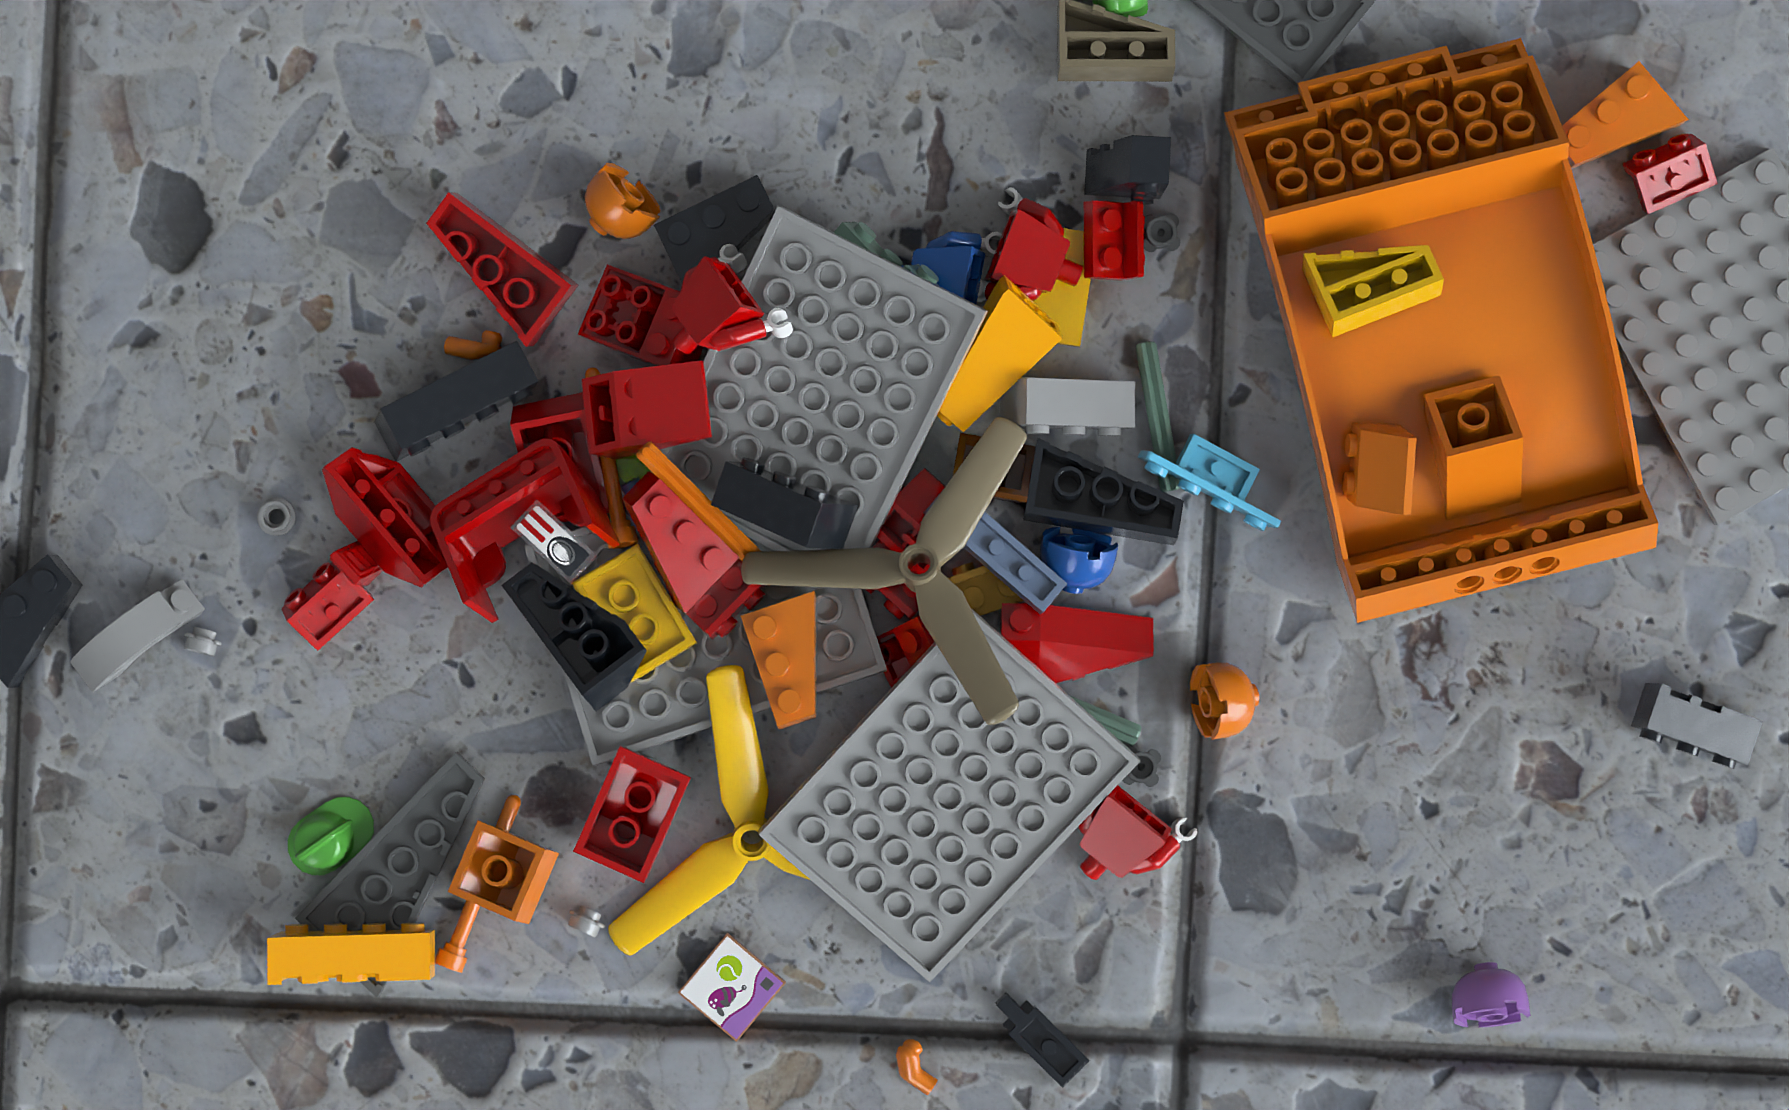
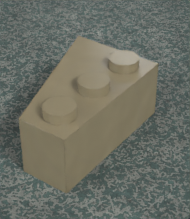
M1058 0L1057 81L1172 82L1176 67L1174 29L1130 15L1127 18L1106 11L1105 7L1094 4L1090 6L1074 0Z

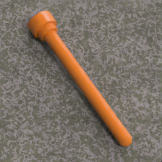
M594 367L588 368L585 372V378L600 375L599 370ZM600 457L611 524L620 542V545L615 548L607 543L608 548L619 549L636 545L638 543L636 528L631 526L630 520H626L616 459Z
M517 795L507 797L495 827L510 832L521 805V800ZM466 900L450 942L446 941L444 947H439L435 956L436 964L456 972H463L468 959L465 957L467 949L464 946L479 911V905Z

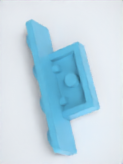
M1195 434L1189 435L1175 464L1151 451L1141 450L1138 455L1139 459L1147 462L1144 467L1147 471L1162 478L1169 474L1179 479L1180 481L1177 486L1196 496L1199 495L1200 491L1213 498L1210 504L1231 514L1233 509L1246 515L1243 521L1254 528L1264 531L1266 526L1278 528L1281 520L1244 501L1260 469Z

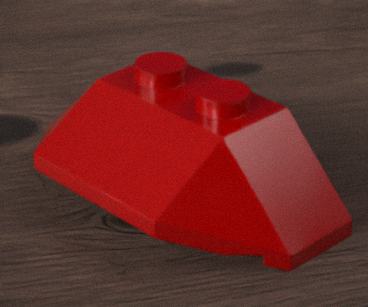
M351 447L323 467L322 472L336 516L385 573L422 588L448 568L430 524V516L436 505L399 462L378 455L363 453L362 450Z

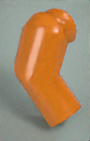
M485 330L482 333L481 342L449 336L444 344V352L446 355L469 360L480 359L501 349L500 343L503 337L501 333Z
M907 1039L903 1042L902 1046L898 1047L896 1052L899 1075L928 1096L938 1079L921 1068L919 1058L923 1051L921 1044L914 1039Z

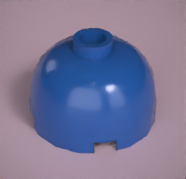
M1061 527L1045 529L1042 533L1040 545V560L1067 583L1062 589L1063 591L1080 594L1083 593L1084 589L1096 587L1107 579L1113 570L1118 551L1117 542L1111 545L1112 537L1106 534L1072 529L1073 534H1060Z

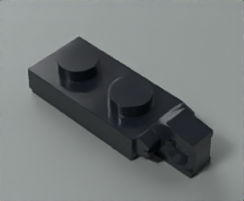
M1005 992L995 1002L996 1006L1008 1017L1003 1023V1026L1008 1030V1034L1062 1088L1090 1061L1028 1000L1020 1006Z

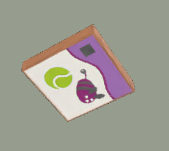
M727 933L678 993L737 1042L785 985L786 981Z

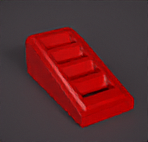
M358 541L335 550L330 555V560L353 585L368 586L383 572Z

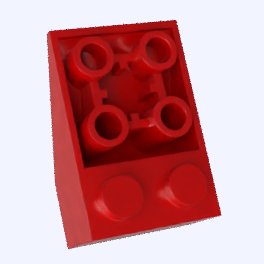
M606 265L578 335L652 366L698 361L703 350V346L698 345L691 354H685L673 343L672 339L683 327V324L672 310L673 303L680 294V291L611 265Z
M704 361L612 371L582 379L589 455L620 459L636 455L639 449L647 442H652L658 449H663L712 437Z

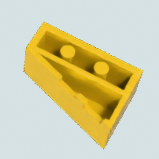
M1429 245L1378 248V251L1354 253L1353 250L1341 251V254H1303V273L1332 337L1440 296L1442 293L1444 278Z

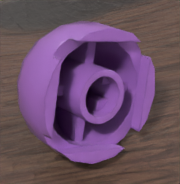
M1486 962L1476 964L1474 966L1475 971L1465 974L1454 987L1452 993L1453 1020L1459 1026L1468 1027L1467 1020L1479 1021V1027L1503 1026L1520 1022V1013H1523L1527 1018L1531 1016L1525 985L1511 971L1498 969L1497 963Z

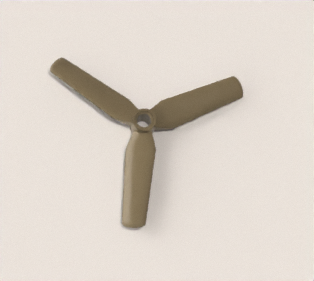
M994 418L922 519L916 544L910 545L902 553L882 548L749 552L744 557L741 567L744 583L879 589L905 583L911 591L916 592L921 621L986 724L995 725L1008 719L1018 709L1019 701L963 592L941 573L940 567L966 545L1026 442L1027 435L1025 431L1007 418ZM918 563L930 565L928 571L923 574H914L911 572V569Z

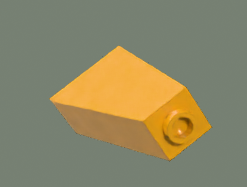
M1005 275L999 279L983 306L988 312L937 414L939 419L950 427L954 424L962 432L968 429L1062 339L1058 324Z

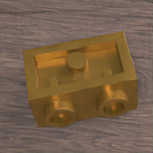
M973 562L951 569L953 576L948 579L963 592L970 608L979 616L1001 609L1002 603H1019L1024 601L985 566L975 569Z

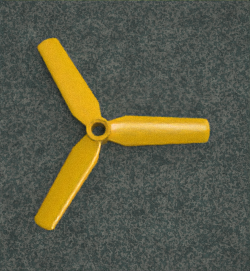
M721 666L711 670L706 675L721 801L734 824V830L732 833L701 845L608 926V932L612 941L620 951L628 956L638 952L733 884L748 861H756L764 857L782 871L810 880L763 838L755 844L747 843L742 838L746 831L755 830L758 832L767 822L764 816L769 788L744 670L741 666Z

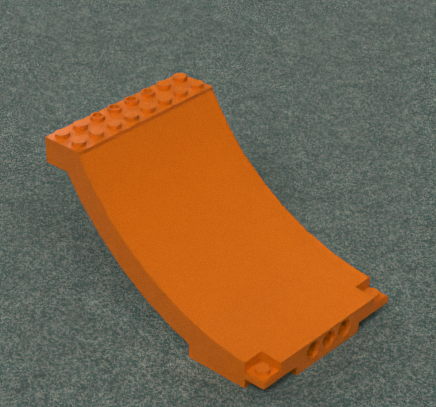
M1521 38L1455 55H1450L1446 45L1299 82L1298 94L1224 112L1225 122L1235 148L1236 163L1256 224L1286 332L1315 452L1336 563L1356 622L1359 623L1656 548L1658 520L1642 481L1636 436L1621 359L1596 253L1568 160L1569 141L1533 55L1528 56ZM1429 245L1444 278L1440 296L1338 336H1331L1302 270L1304 253L1327 255L1341 254V251L1353 250L1356 253L1378 251V248ZM1352 423L1399 424L1416 437L1411 515H1399L1356 507L1347 499V495L1343 494L1342 478L1344 472H1349L1350 457H1347L1345 454V438L1347 434L1352 432Z

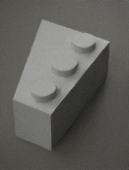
M1021 378L1000 397V417L1007 418L1015 422L1022 429H1026V434H1049V429H1062V435H1085V429H1098V436H1121L1122 429L1135 428V382Z

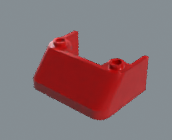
M545 438L536 441L439 502L432 510L430 516L432 530L463 604L491 623L499 619L486 589L498 582L505 572L506 560L501 549L523 536L517 529V525L535 506H539L551 518L563 511L566 519L573 525L579 527L586 526L613 548L620 545L599 496L564 448L552 439Z

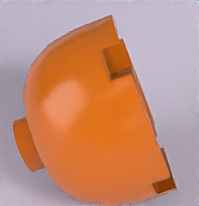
M606 163L587 186L585 203L591 217L589 223L603 236L610 234L616 238L631 239L646 232L660 218L658 214L661 212V209L654 196L640 181L634 186L625 179L629 172L614 163Z
M1216 662L1197 665L1192 672L1190 691L1197 690L1199 705L1191 703V708L1201 735L1205 738L1211 737L1210 740L1231 737L1243 731L1251 722L1255 707L1259 704V692L1256 685L1251 683L1248 676L1239 667L1230 663Z

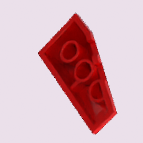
M1002 603L1000 634L1055 683L1070 679L1072 681L1085 677L1086 674L1106 668H1117L1153 657L1154 655L1153 618L1054 605H1049L1043 613L1039 614L1030 605L1025 603Z

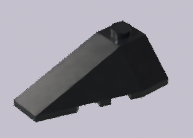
M533 562L501 585L572 683L595 711H598L627 689L647 650L623 619L598 606L596 602L576 592L566 583Z

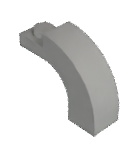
M181 579L162 592H155L112 622L90 640L72 658L70 663L90 690L94 692L120 676L133 661L154 644L200 616L205 608L184 580Z

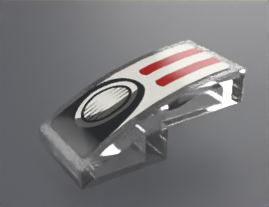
M538 500L510 527L570 584L597 558L595 553Z

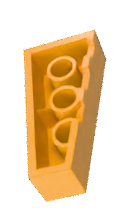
M385 923L362 924V930L347 931V924H324V931H309L308 924L285 925V931L278 932L267 938L268 985H282V981L287 978H298V982H301V984H315L329 981V978H336V981L344 983L367 981L368 977H375V981L430 980L435 976V930H425L424 923H402L401 930H386Z

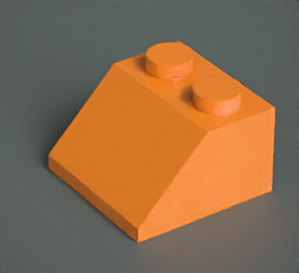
M1352 423V432L1347 434L1345 438V454L1347 457H1350L1349 472H1344L1342 478L1343 494L1347 495V499L1356 507L1399 515H1411L1416 437L1399 424Z
M478 820L448 892L513 921L529 924L559 853Z

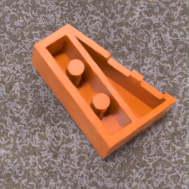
M1638 61L1562 125L1569 141L1568 160L1571 169L1667 130L1679 127L1689 119L1641 62Z
M815 591L741 615L777 727L781 730L816 718Z

